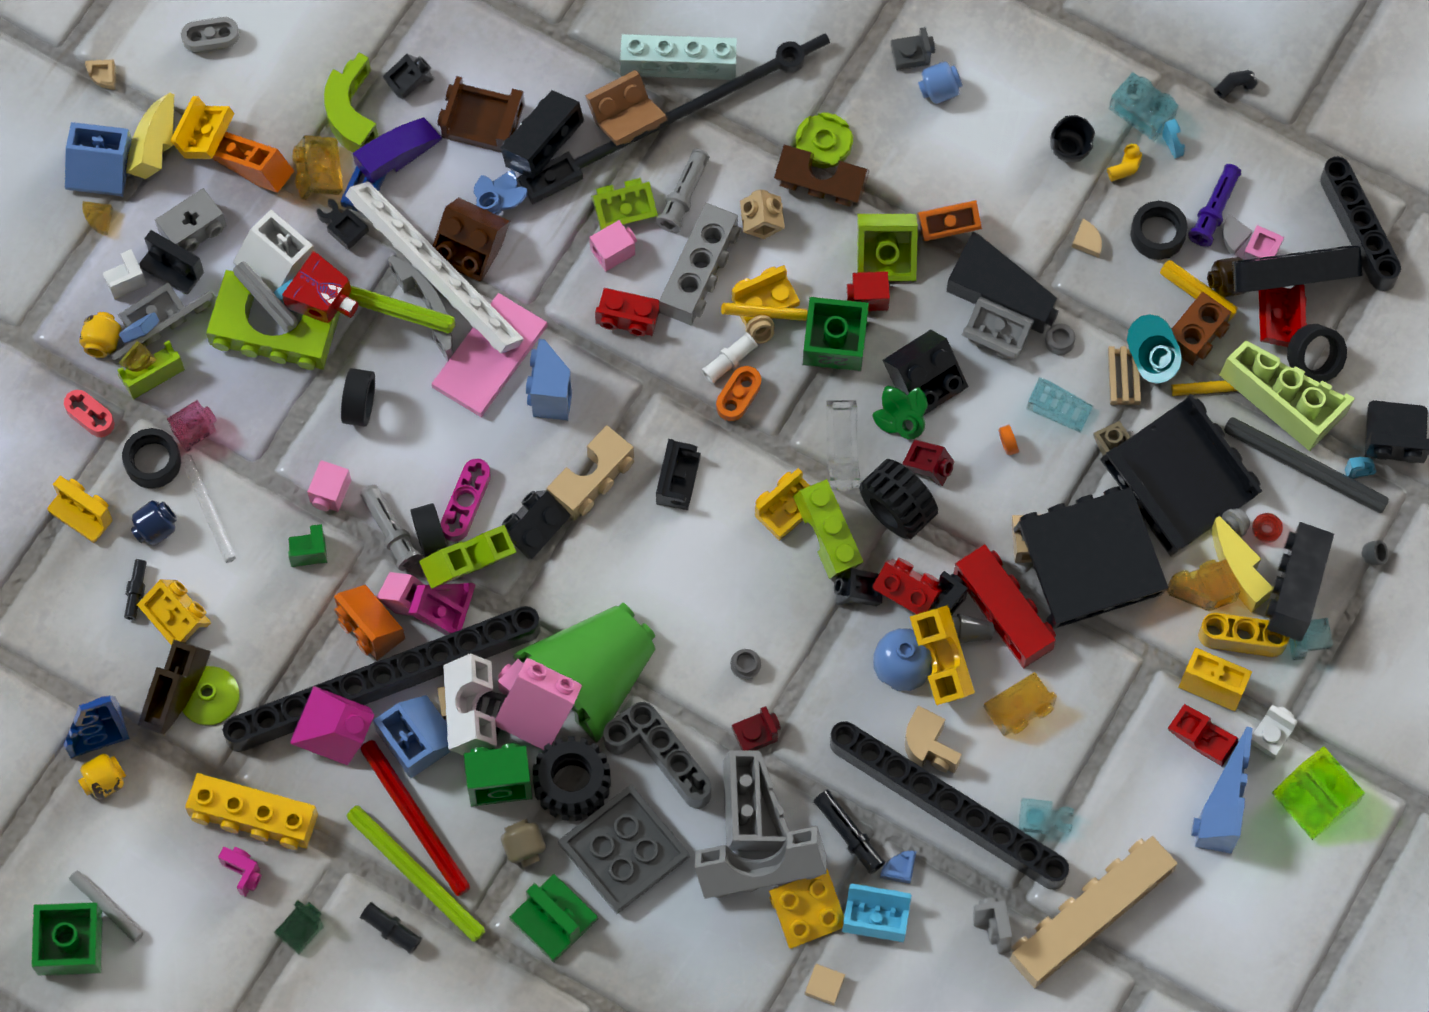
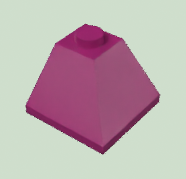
M313 686L290 744L348 766L364 742L374 718V713L370 707Z

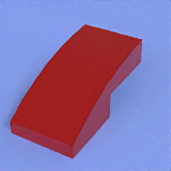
M1186 704L1182 706L1168 727V730L1177 738L1220 766L1224 765L1238 744V737L1212 724L1210 717Z

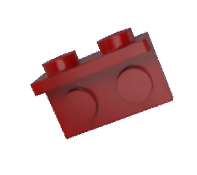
M604 287L599 307H596L595 322L608 330H616L618 328L627 330L635 336H653L659 315V300Z

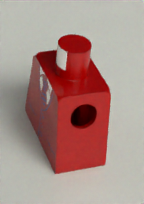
M315 251L311 253L282 294L284 305L288 309L325 323L331 322L337 312L351 318L359 306L357 301L348 297L351 293L349 279Z

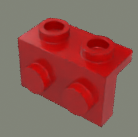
M1304 284L1295 285L1290 289L1280 287L1258 290L1260 342L1288 348L1293 335L1300 328L1307 325V298L1305 296Z
M898 558L897 561L891 559L885 562L873 584V589L915 614L929 611L933 602L945 590V588L939 585L940 580L928 573H924L922 576L912 570L914 566L910 562L902 558Z

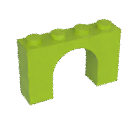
M225 270L206 331L209 344L220 351H229L231 349L240 351L248 357L263 356L279 364L290 362L298 364L299 367L306 370H314L315 368L324 370L340 312H337L329 323L303 315L299 324L290 332L276 336L262 334L256 331L248 322L255 297L239 281L233 271Z

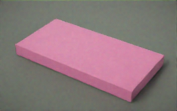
M500 293L496 295L490 305L524 338L520 346L500 353L490 345L489 341L478 330L472 328L432 382V388L479 417L483 416L548 327L545 320Z

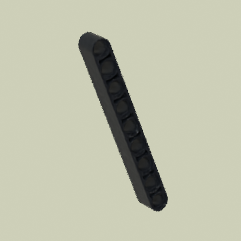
M841 721L833 726L830 735V748L837 756L1043 887L1056 890L1064 885L1069 872V864L1063 856L854 724ZM846 734L851 737L852 741L848 744H841L836 740V737ZM871 750L878 755V758L869 761L862 756V753ZM892 767H899L903 770L904 774L900 777H893L889 774L888 770ZM923 783L930 788V791L920 794L914 789V786ZM944 800H951L955 803L956 808L945 810L941 807L940 803ZM975 816L983 824L979 827H972L967 823L966 819ZM1003 833L1008 837L1009 841L1005 844H999L993 839V835ZM1030 850L1034 853L1035 859L1026 861L1020 857L1019 852ZM1050 866L1057 867L1062 875L1058 878L1050 877L1046 869Z

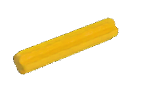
M1168 260L1162 266L1161 275L1193 298L1197 299L1203 291L1231 311L1228 321L1237 313V306L1173 261Z

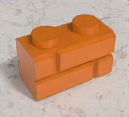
M976 200L917 212L923 241L982 229Z

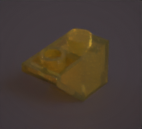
M1226 559L1219 562L1210 560L1200 565L1198 570L1190 573L1188 570H1183L1174 574L1169 581V589L1167 590L1169 596L1206 611H1212L1236 602L1241 592Z

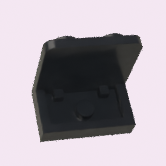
M1370 401L1367 406L1364 457L1406 461L1409 463H1425L1429 455V439L1427 438L1428 409L1422 405Z

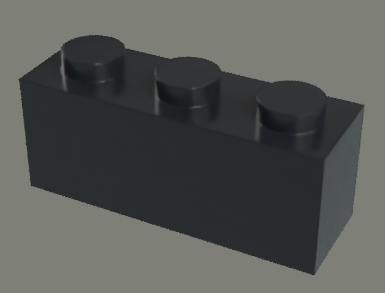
M551 90L544 99L540 100L532 113L521 122L516 131L504 141L501 146V152L505 166L534 179L584 122L580 102Z

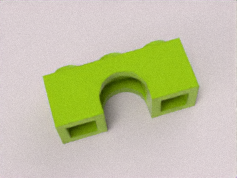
M828 479L799 490L793 498L804 523H810L817 535L820 546L817 553L828 578H834L850 568L855 569L864 561Z
M502 525L466 542L461 541L443 548L420 560L419 563L431 589L493 565L515 554L516 549L505 525Z

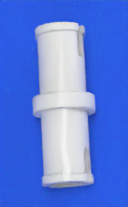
M746 332L728 349L724 347L716 359L701 369L702 374L711 384H714L731 368L736 369L739 366V362L756 349L758 344Z

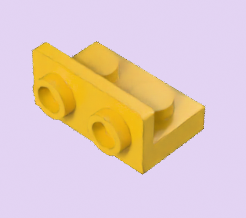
M785 265L778 268L770 267L764 270L760 276L751 280L749 278L743 279L732 288L731 300L735 304L784 308L800 306V300L787 278ZM740 316L745 326L751 319L754 318L749 316Z
M160 579L140 600L137 606L171 645L173 639L186 642L199 627H208L211 622L205 616L207 614L206 610L199 603L191 600L186 594L188 592L187 588L178 580Z

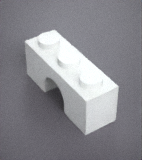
M470 653L443 665L448 750L464 756V753L470 752L473 748L487 747L492 749L496 747L495 718L476 710L480 697L493 690L491 661Z

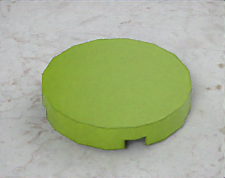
M823 112L812 117L809 116L802 121L797 129L795 144L796 148L814 154L813 167L831 168L839 165V161L844 162L850 155L853 135L844 119L836 114Z

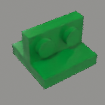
M555 874L540 887L534 883L526 890L527 900L509 916L510 921L553 963L598 920V916Z

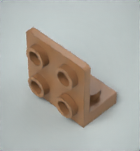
M636 70L585 95L596 125L616 145L629 143L634 137L645 131L654 130L661 123L667 121L666 114L649 99L641 76Z

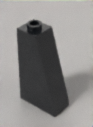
M972 232L948 279L946 292L975 305L981 296L1034 320L1031 329L1043 334L1047 325L1053 326L1059 310L1055 309L1057 297L982 236Z

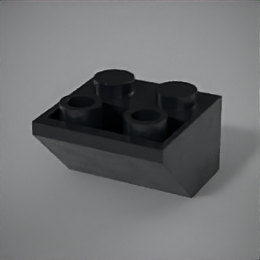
M931 329L882 360L896 388L903 391L906 395L917 387L923 391L928 403L924 415L969 387L947 338Z

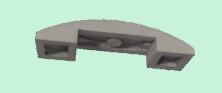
M394 255L388 258L390 271L404 293L415 288L428 309L447 314L438 293L417 269ZM432 329L433 340L448 362L453 355L452 333Z

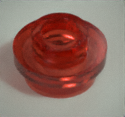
M1272 513L1258 515L1252 524L1254 536L1266 543L1276 541L1281 536L1283 530L1281 520ZM1262 526H1270L1272 532H1264Z

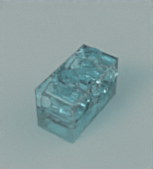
M1132 72L1111 96L1109 109L1155 142L1163 133L1165 122L1176 118L1179 105L1172 96L1162 93L1153 87L1147 78L1139 77ZM1128 95H1137L1139 99H1132ZM1151 111H1159L1163 115L1157 116L1152 114Z

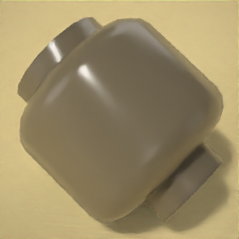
M525 819L504 828L505 833L500 839L509 862L514 864L521 862L522 866L526 867L540 861L539 854L546 850V844L536 823H529Z

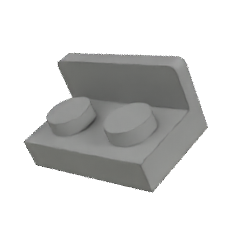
M995 897L980 900L979 904L974 905L973 909L974 926L989 924L990 944L997 945L998 954L1011 952L1012 932L1005 900L998 901Z

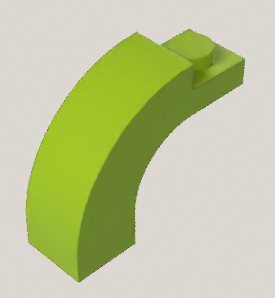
M360 52L354 60L347 62L343 69V74L335 69L332 70L324 91V104L330 129L339 143L352 153L378 137L376 123L357 113L351 106L354 94L371 72L369 57Z

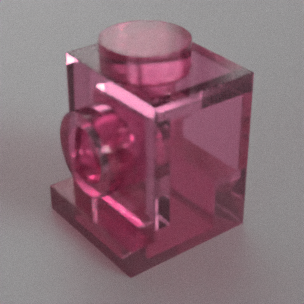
M198 400L167 418L170 430L186 453L191 450L192 446L216 432L214 423L217 421L216 417L208 406L203 408Z

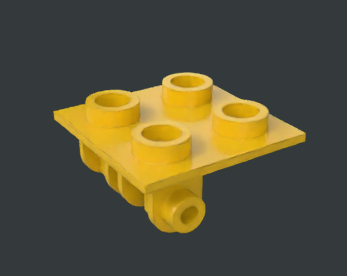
M827 868L826 874L820 875L817 878L799 879L769 890L771 905L776 910L789 949L843 929L844 914Z

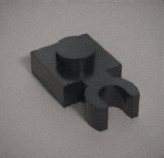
M329 198L327 200L328 206L333 210L330 213H324L318 208L316 210L317 216L320 221L330 223L327 226L328 233L349 250L369 232L368 226L349 208L341 213L337 202Z

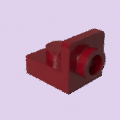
M914 439L902 464L914 473L930 476L936 485L943 486L947 477L953 471L954 460L945 447Z
M764 706L760 708L759 714L732 724L731 729L741 750L756 751L777 742L778 730H781V726L776 714H770L767 707Z

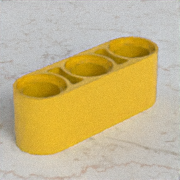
M1222 613L1208 614L1203 619L1198 632V638L1205 647L1267 657L1281 655L1285 651L1290 639L1284 635L1267 630L1269 620ZM1209 626L1217 627L1221 634L1212 635L1206 628ZM1240 630L1247 631L1251 638L1242 639L1238 636L1237 632ZM1276 635L1281 639L1282 643L1274 644L1269 641L1267 636Z

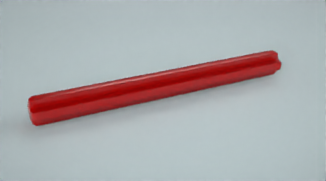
M374 740L367 741L360 747L362 754L455 895H463L470 889L468 881Z

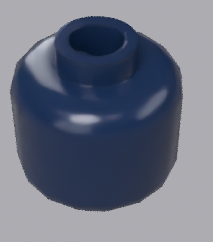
M152 500L132 515L134 526L131 528V532L140 543L146 541L151 545H157L174 533L177 517L164 501L159 503Z

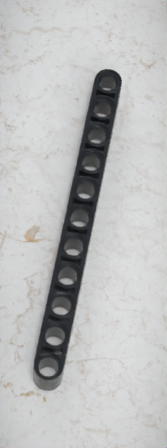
M519 607L315 685V687L366 705L444 675L443 665L470 653L486 659L536 639L540 633L539 615L532 607ZM526 619L534 622L530 628L526 629L518 625L522 620ZM494 631H503L505 635L501 639L496 640L490 637ZM467 641H472L477 644V646L472 650H464L461 648V646ZM438 652L448 654L444 661L439 662L433 659V656ZM409 663L419 665L418 670L411 673L406 672L404 668ZM381 674L391 676L386 683L381 684L375 681ZM352 685L362 687L361 691L357 694L347 693V689ZM313 686L228 719L223 726V735L229 748L233 751L242 752L293 733L301 715L292 717L289 715V712L294 707L304 709ZM272 718L275 722L271 727L263 728L260 726L262 720ZM237 729L246 731L245 735L240 739L231 738V734Z

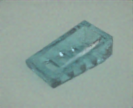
M1039 377L1028 400L1026 409L1081 433L1093 405L1058 385ZM1043 393L1048 395L1045 402L1040 401ZM1054 398L1059 400L1055 409L1050 406ZM1065 403L1070 405L1066 415L1061 413ZM1075 409H1081L1077 420L1072 419L1071 417Z

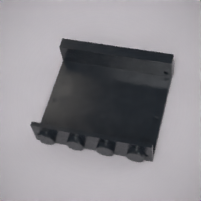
M1192 394L1118 447L1115 446L1100 459L1122 490L1129 487L1132 488L1143 520L1170 557L1211 529L1215 519L1218 516L1222 518L1225 511L1242 507L1262 492L1257 476L1251 471L1248 472L1242 463V456L1238 450L1229 446L1224 439L1225 434L1222 428L1210 420L1206 414L1207 409L1199 399H1195Z
M1120 486L1107 489L1103 492V496L1093 498V495H1086L1075 501L1076 504L1067 507L1065 503L1057 504L1048 508V513L1037 515V512L1025 514L1020 517V521L1013 528L1014 533L1021 531L1051 612L1046 621L1053 629L1161 596L1169 589L1131 487L1121 490Z

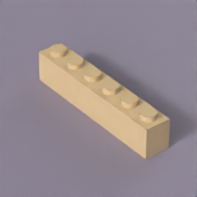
M1153 835L1146 841L1142 838L1129 848L1130 855L1122 861L1119 858L1115 859L1105 869L1107 872L1105 876L1100 880L1096 877L1091 879L1082 888L1084 893L1076 900L1073 897L1067 899L1058 908L1060 913L1053 919L1049 916L1046 917L1035 927L1037 932L1028 939L1024 936L1012 946L1011 949L1014 952L1011 954L1010 962L1034 989L1175 871L1178 863Z

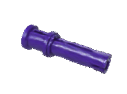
M1226 164L1224 166V170L1206 207L1199 210L1197 223L1188 232V238L1196 245L1202 247H1210L1214 240L1212 236L1216 228L1221 226L1223 222L1222 212L1238 178L1242 174L1239 167L1233 164Z

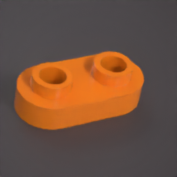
M742 366L734 371L716 401V410L722 419L736 421L745 414L761 388V375L757 369L751 366ZM744 381H749L752 385L749 387H744L741 385V383ZM733 404L736 406V409L729 411L726 409V406Z

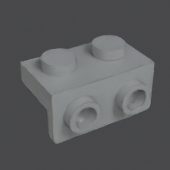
M980 296L968 325L962 332V336L968 338V341L975 346H986L995 350V354L1002 358L1016 359L1022 352L1034 320Z

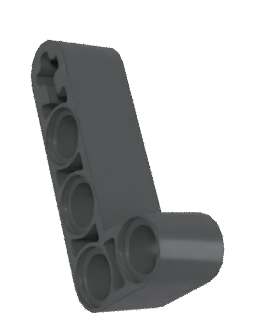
M638 702L605 725L604 745L610 753L621 755L640 743L690 807L695 809L703 808L710 802L711 782L650 703ZM639 715H647L651 719L646 724L635 722V718ZM615 732H621L626 737L621 742H614L610 739V736ZM658 738H663L669 744L664 748H657L653 745V742ZM676 762H683L687 765L685 771L676 772L671 769V766ZM692 784L697 790L703 788V794L700 795L698 792L692 794Z

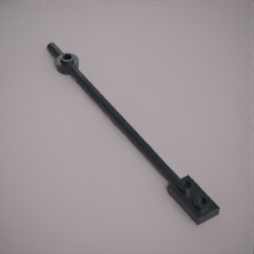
M824 33L802 45L796 42L782 43L776 50V58L665 113L667 121L661 123L656 129L645 131L626 144L616 145L613 141H610L576 159L568 151L550 160L534 179L522 174L518 176V182L521 187L527 188V197L533 205L582 180L583 173L580 169L778 69L785 72L798 71L804 64V56L830 44L829 37ZM791 57L794 61L787 62L785 59Z

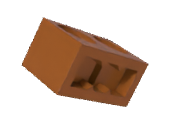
M1203 291L1172 327L1181 350L1182 359L1192 366L1199 358L1204 360L1213 348L1211 344L1216 337L1221 339L1231 326L1228 323L1231 311ZM1202 317H1211L1215 322L1207 323ZM1185 338H1194L1198 343L1189 344L1185 341Z

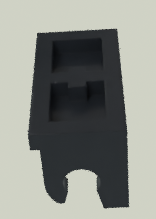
M668 438L656 490V504L689 510L701 453L697 452V446Z

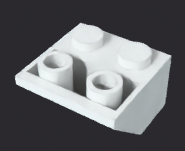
M270 210L250 229L233 263L237 266L241 262H246L270 290L274 292L287 281L294 279L315 250L313 244L274 211Z

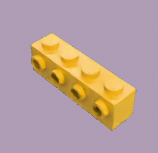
M200 773L196 774L185 805L191 820L202 825H208L209 822L221 825V829L231 833H238L241 830L250 833L252 838L259 841L267 842L268 838L280 841L279 844L292 850H297L298 847L307 849L318 817L315 805Z

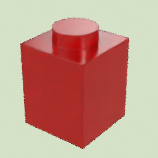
M888 271L853 273L852 284H846L847 301L869 303L868 311L889 310Z

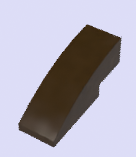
M173 639L165 667H156L138 726L160 734H165L195 691L211 651Z

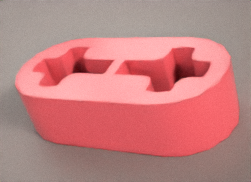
M73 390L64 398L67 414L92 435L105 437L113 431L115 423L111 412L87 392ZM74 401L79 403L82 401L87 410L83 411L79 407L74 409L72 403ZM94 415L99 420L105 418L106 425L102 426L99 424L96 426L92 416Z

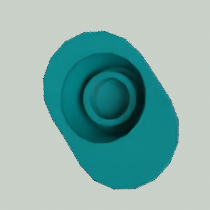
M1148 314L1137 318L1131 324L1127 335L1129 350L1141 376L1151 383L1160 384L1168 382L1177 374L1182 362L1181 350L1175 335L1167 321L1160 316Z

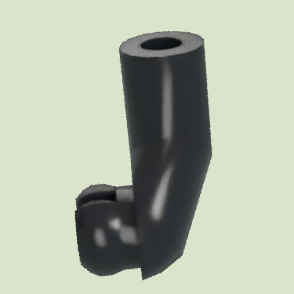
M1250 70L1232 72L1214 88V92L1217 96L1224 99L1236 86L1243 85L1245 90L1254 89L1258 84V79L1254 77L1255 73Z

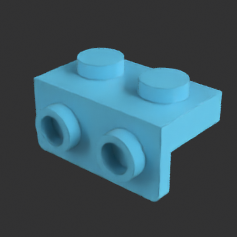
M850 884L842 932L904 942L912 895L897 890Z

